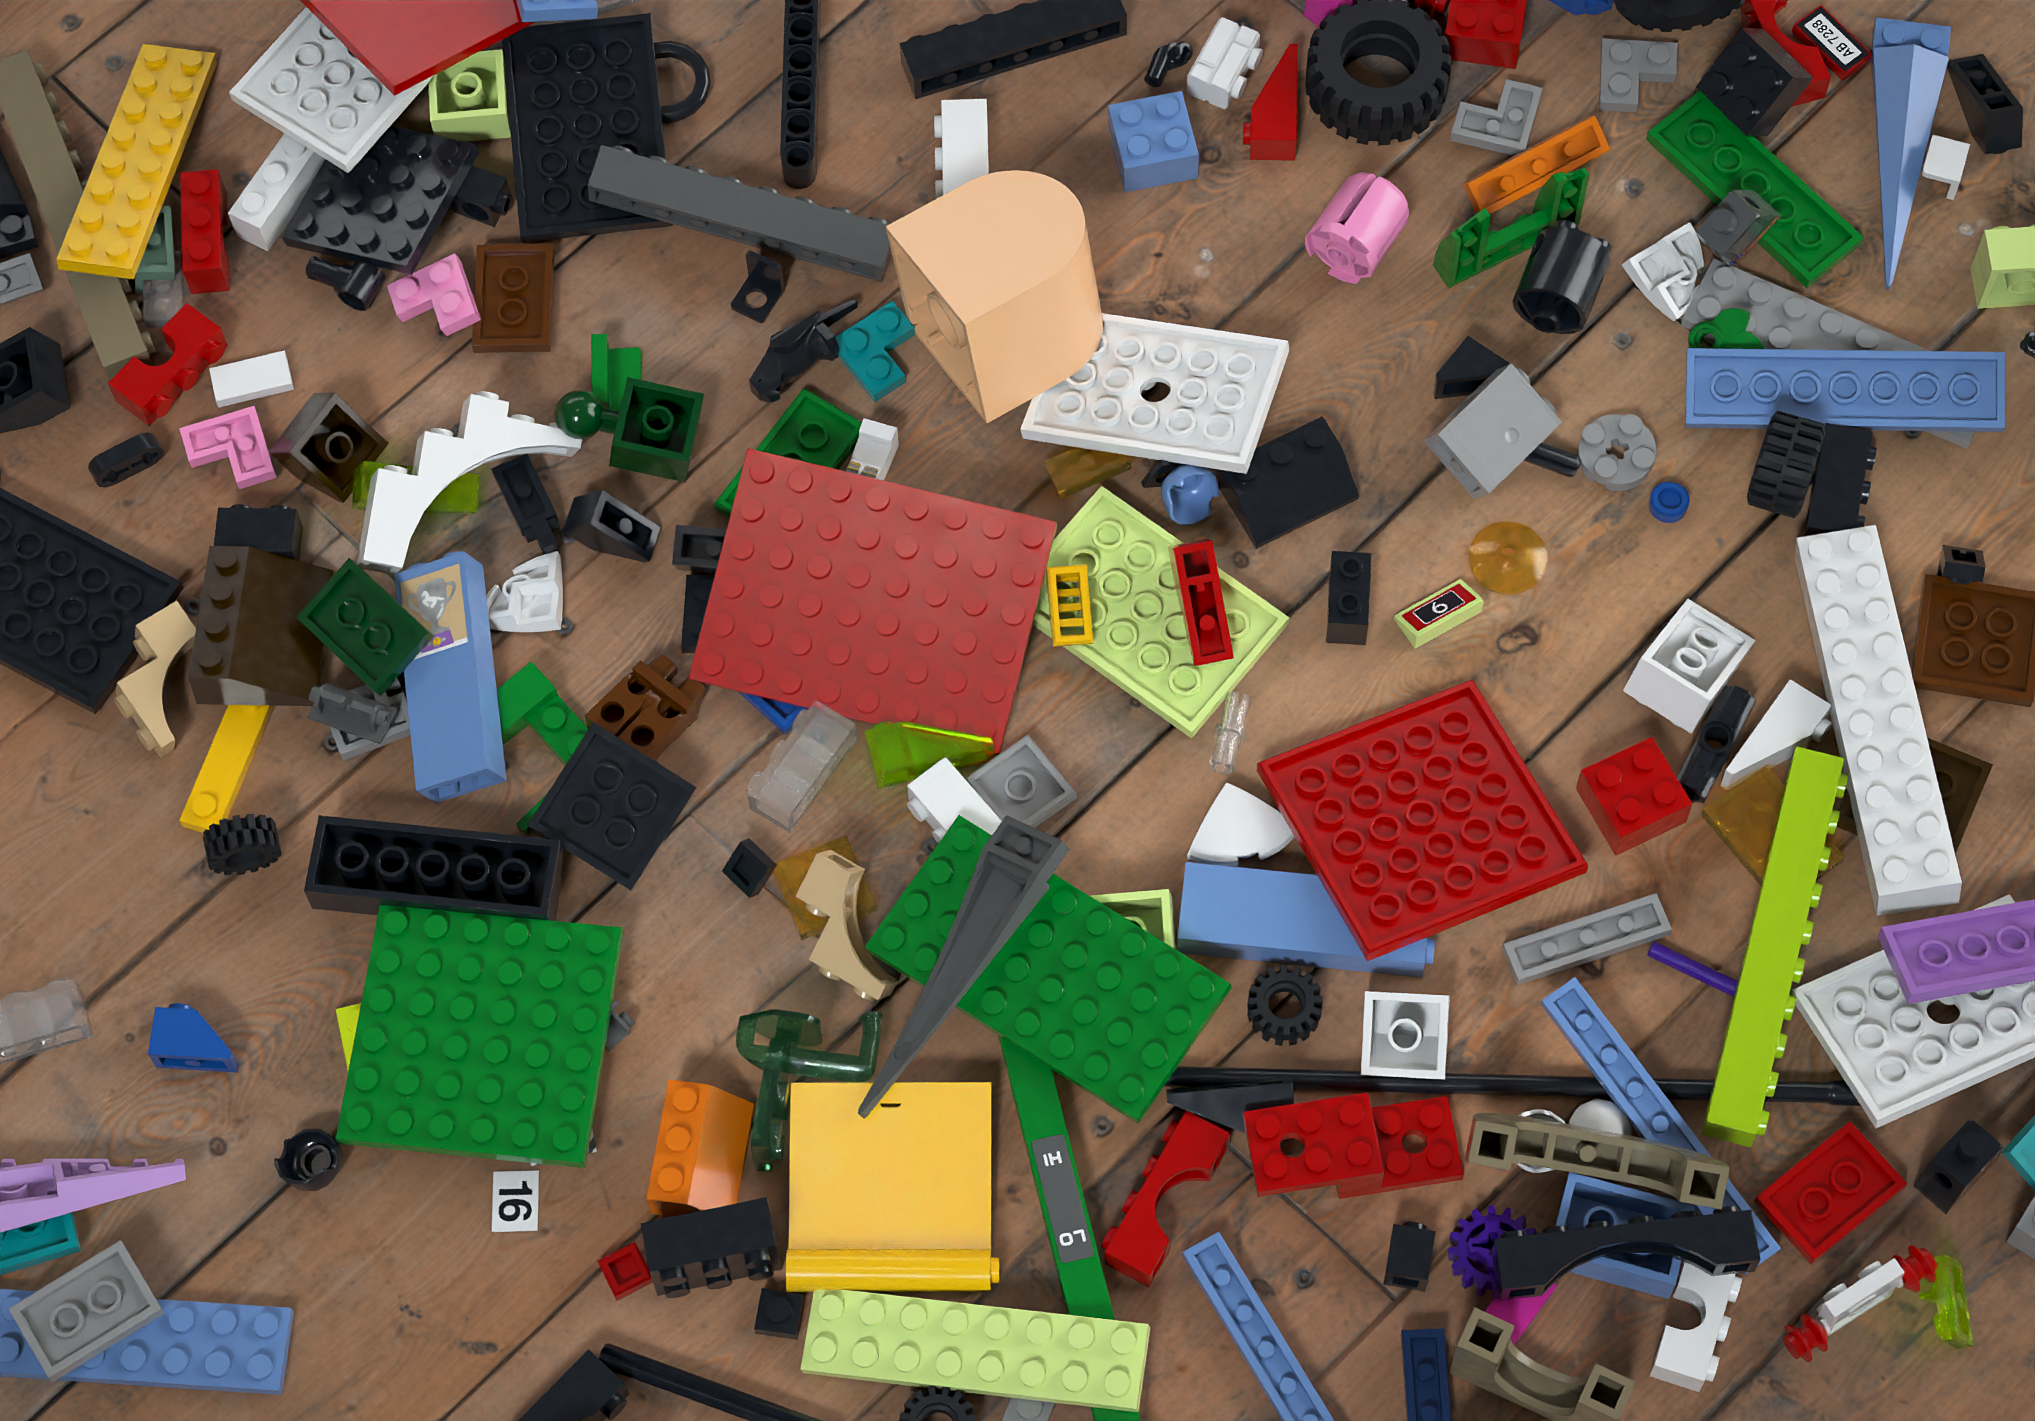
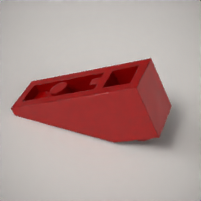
M1289 44L1251 107V122H1243V145H1250V160L1295 161L1297 143V44Z
M1203 539L1168 546L1175 588L1194 666L1234 659L1213 541Z

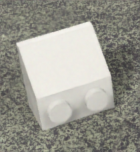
M1365 991L1361 1075L1445 1079L1450 996Z

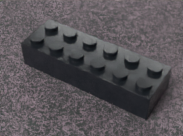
M319 815L304 892L312 909L378 915L379 905L555 921L566 857L561 841L556 839Z

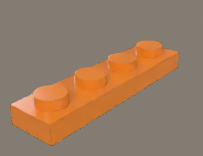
M1588 116L1464 182L1463 187L1476 214L1484 208L1491 214L1542 187L1553 174L1568 173L1611 149L1596 116Z

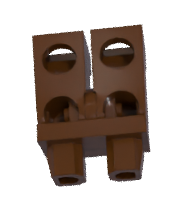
M660 654L648 665L640 660L632 668L633 672L625 676L585 715L588 729L594 722L654 761L658 759L673 741L682 735L687 726L690 727L697 720L696 708L705 697V687L699 681L687 678L678 688L669 683L678 673L677 666L663 654Z

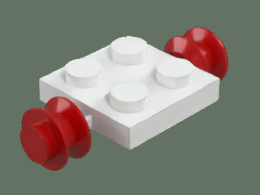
M1909 1245L1907 1248L1909 1256L1905 1259L1899 1255H1894L1892 1260L1883 1266L1879 1261L1872 1263L1858 1274L1860 1279L1852 1286L1847 1288L1842 1283L1824 1295L1823 1299L1825 1302L1816 1309L1819 1313L1816 1318L1802 1314L1800 1316L1801 1326L1798 1328L1791 1324H1786L1784 1326L1786 1333L1783 1337L1784 1345L1795 1359L1801 1357L1807 1362L1812 1361L1811 1350L1817 1347L1819 1350L1826 1352L1828 1350L1829 1335L1890 1297L1896 1287L1901 1288L1903 1286L1917 1293L1920 1291L1919 1281L1924 1278L1930 1283L1935 1282L1936 1275L1934 1271L1937 1270L1935 1259L1927 1249H1919L1914 1245Z

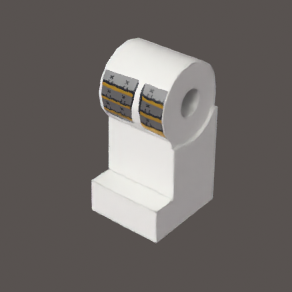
M864 418L859 429V438L852 454V460L846 472L884 480L899 446L897 428Z

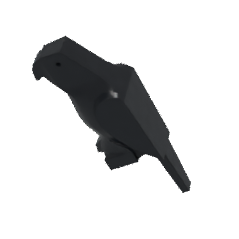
M852 299L823 314L817 311L772 335L764 357L749 379L751 392L760 401L780 400L779 392L786 382L803 375L819 360L833 361L838 358L839 346L835 335L828 327L858 308L857 301Z

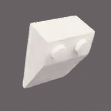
M1687 599L1641 657L1623 691L1635 698L1639 703L1648 706L1669 719L1674 725L1692 734L1756 640Z

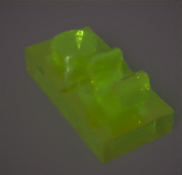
M1947 1254L1933 1257L1937 1263V1270L1934 1271L1936 1281L1930 1291L1919 1293V1298L1927 1303L1937 1302L1938 1313L1934 1314V1326L1938 1337L1943 1342L1957 1350L1973 1347L1962 1264Z

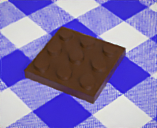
M1925 574L1922 583L1912 665V677L1915 688L2031 707L2035 693V592L1973 581L1970 584H1958L1950 581L1948 577Z

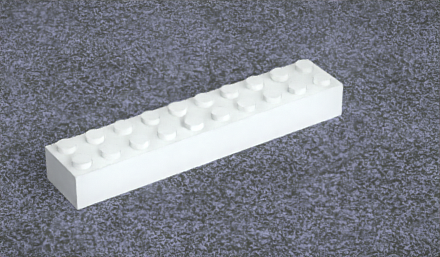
M1876 525L1796 538L1795 563L1827 702L1832 705L1830 716L1839 755L1841 758H1844L1843 772L1848 774L1846 786L1849 791L1852 812L1876 916L1957 904L1960 899L1962 881Z

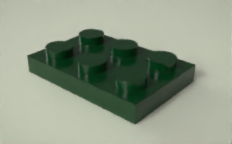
M350 558L347 559L296 617L380 696L434 637L429 630Z

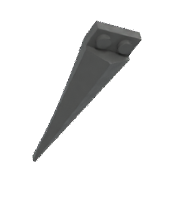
M1006 815L981 851L962 904L930 977L895 1046L858 1109V1114L863 1119L871 1113L1050 888L1046 882L1070 850L1062 840Z

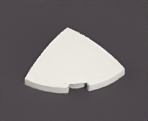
M1689 222L1621 265L1645 297L1664 315L1675 321L1685 314L1699 285L1695 287L1697 270L1704 267L1699 239Z
M558 551L538 556L519 565L512 570L514 576L504 583L502 591L499 585H494L486 595L489 625L492 630L508 632L560 630L563 611V580L561 557Z
M1226 783L1205 816L1187 855L1189 860L1201 864L1238 866V858H1249L1258 852V858L1263 860L1280 851L1295 836L1279 811L1250 793Z

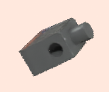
M1732 190L1697 228L1696 234L1702 244L1728 267H1736L1777 222L1781 215L1755 191Z

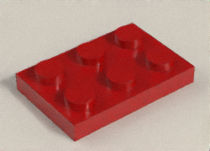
M1849 1121L1757 1195L1754 1202L1812 1265L1906 1188L1907 1182Z

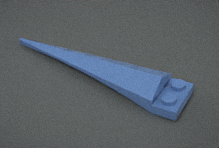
M1876 18L1873 26L1872 57L1870 63L1879 162L1885 288L1888 291L1893 283L1949 59L1951 27Z

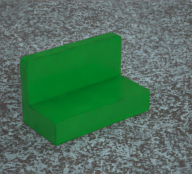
M591 334L592 394L601 401L604 409L619 412L627 377L642 380L641 349L639 347L610 349L607 334Z

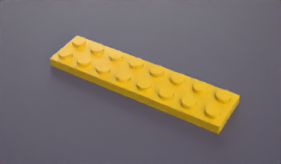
M149 44L142 45L56 258L59 270L126 279L135 278L216 68L215 53Z

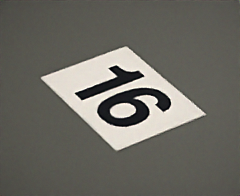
M539 1170L493 1172L492 1232L538 1231Z

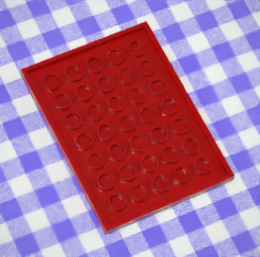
M748 448L688 679L999 755L1057 522Z

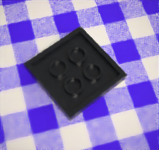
M593 722L531 818L528 826L548 839L560 840L564 849L632 891L697 787Z

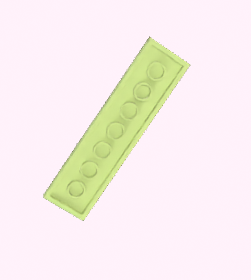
M843 1289L818 1290L813 1292L800 1370L805 1374L925 1388L935 1386V1389H942L943 1386L950 1387V1391L1139 1412L1150 1326L1145 1323Z

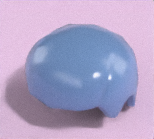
M1187 464L1178 465L1168 474L1161 485L1163 506L1170 519L1179 525H1193L1206 519L1211 514V499L1214 496L1219 497L1220 495L1216 475L1212 469Z

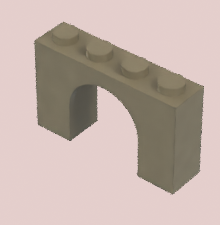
M1474 1307L1457 1344L1450 1374L1551 1421H1619L1636 1381L1595 1363L1590 1376L1584 1378L1569 1376L1549 1369L1530 1359L1513 1345L1511 1336L1514 1325Z

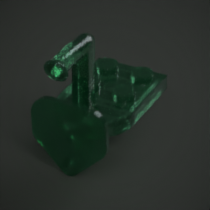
M770 1009L739 1017L736 1032V1047L739 1054L749 1063L763 1070L750 1143L756 1171L772 1173L774 1160L782 1159L785 1136L782 1135L781 1120L788 1121L790 1116V1096H788L789 1074L853 1083L869 1081L876 1068L881 1038L882 1013L867 1012L859 1016V1022L862 1023L859 1056L799 1048V1045L818 1046L822 1044L823 1032L821 1021L810 1014ZM755 1033L771 1039L769 1046L753 1044Z

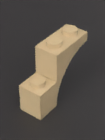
M177 601L136 625V639L133 641V644L144 661L151 659V662L118 681L116 686L117 697L114 698L122 715L126 719L132 716L140 729L136 733L144 747L148 751L154 749L160 758L173 751L175 746V738L168 727L163 712L162 693L165 682L179 659L193 648L196 633L195 626Z
M832 850L817 853L795 896L806 903L805 908L811 913L823 918L830 917L809 960L819 965L818 970L824 976L837 981L842 979L853 985V991L864 999L875 1001V999L880 1000L892 995L898 980L881 968L872 955L867 952L858 925L856 911L857 893L865 869Z

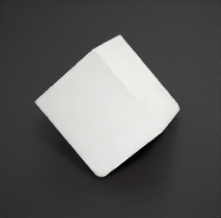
M1932 135L1923 164L1922 176L1949 183L1946 198L1954 200L1970 144Z

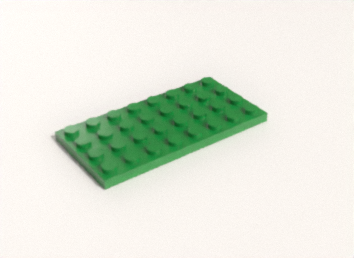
M958 815L865 945L867 952L920 986L925 987L955 921L981 851L992 835ZM1052 874L1046 882L1050 888L976 979L955 1008L1139 1124L1232 989L1231 984L1062 878Z

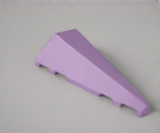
M2 1159L0 1165V1232L186 1180L184 1160L175 1159V1162L149 1166L147 1159H134L133 1166H110L108 1159H43L40 1163L17 1166L15 1159Z

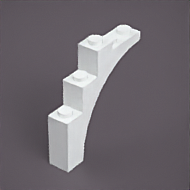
M485 391L470 394L463 402L458 437H453L454 433L452 431L441 428H432L430 432L424 431L417 439L412 475L407 474L408 470L403 467L386 465L384 469L378 468L371 476L357 564L366 570L391 575L398 573L403 568L410 538L424 511L435 497L458 477L483 464L526 453L572 457L581 448L582 439L569 437L557 427L556 423H550L549 426L534 423V418L519 414L512 415L511 418L507 417L509 402L499 400L497 394Z

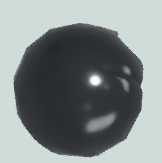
M304 1129L292 1138L284 1140L283 1152L280 1158L274 1159V1165L279 1177L300 1191H318L327 1187L334 1180L339 1172L343 1155L341 1146L333 1135L322 1129Z

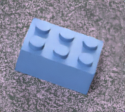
M1569 1172L1555 1226L1563 1225L1567 1226L1569 1230L1585 1229L1587 1224L1595 1221H1610L1612 1226L1628 1224V1220L1639 1216H1652L1654 1221L1671 1219L1670 1216L1672 1214L1682 1211H1693L1694 1205ZM1619 1253L1594 1259L1574 1268L1570 1272L1670 1299L1676 1285L1681 1261L1669 1256L1651 1253Z

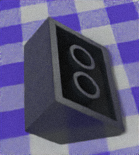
M1323 416L1255 448L1247 474L1219 470L1218 487L1256 549L1359 499V494L1342 446Z

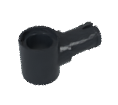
M313 256L306 266L308 279L333 287L342 302L359 311H366L385 280V275L379 268L363 260L355 261L353 266L348 264L340 266Z

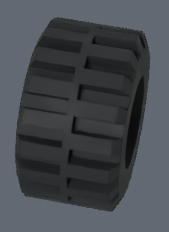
M1779 410L1771 417L1747 492L1748 505L1791 518H1795L1801 512L1825 436V426L1823 423Z

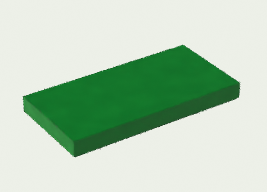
M803 388L756 450L839 470L855 449L862 422ZM742 468L714 503L715 510L728 518L731 515Z

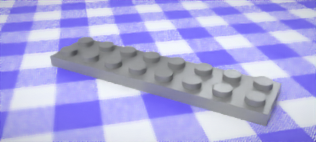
M1714 258L1681 322L1682 327L1692 330L1693 327L1701 322L1713 321L1725 309L1739 308L1750 312V321L1745 331L1756 336L1763 344L1764 349L1930 351L1738 268L1728 267L1723 262ZM1708 334L1705 336L1712 340H1715L1713 334ZM1926 431L1965 449H1968L1976 433Z

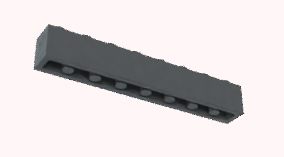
M601 145L588 183L589 201L879 282L883 281L891 255V247L886 231V226L889 223L881 218H862L853 215L852 212L842 207L826 208L816 205L813 200L806 197H795L794 199L783 196L770 187L761 186L755 188L747 186L734 177L723 176L719 178L711 176L698 167L686 166L683 168L675 166L664 158L658 156H649L648 158L639 156L622 146H612L611 148Z

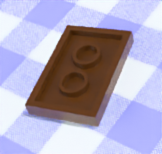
M553 244L477 245L474 301L481 320L473 324L472 348L474 353L551 352L555 254Z

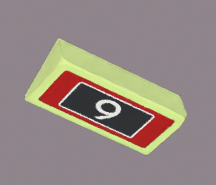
M1459 579L1394 615V620L1414 649L1481 613L1484 601L1479 594Z

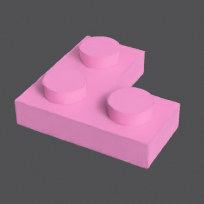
M455 253L414 272L412 275L410 274L387 285L396 315L402 322L434 308L440 329L446 336H449L481 320L462 262Z
M255 406L179 428L192 468L229 457L239 489L277 478Z

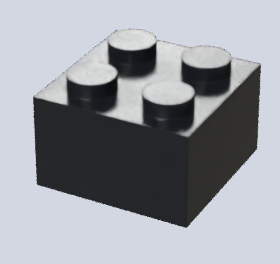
M1741 28L1696 87L1746 136H1768L1813 80V77L1763 29Z

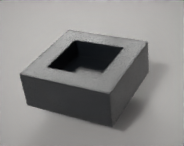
M749 838L740 841L722 872L751 898L759 895L777 864Z
M762 1288L754 1327L755 1334L797 1340L804 1305V1295Z

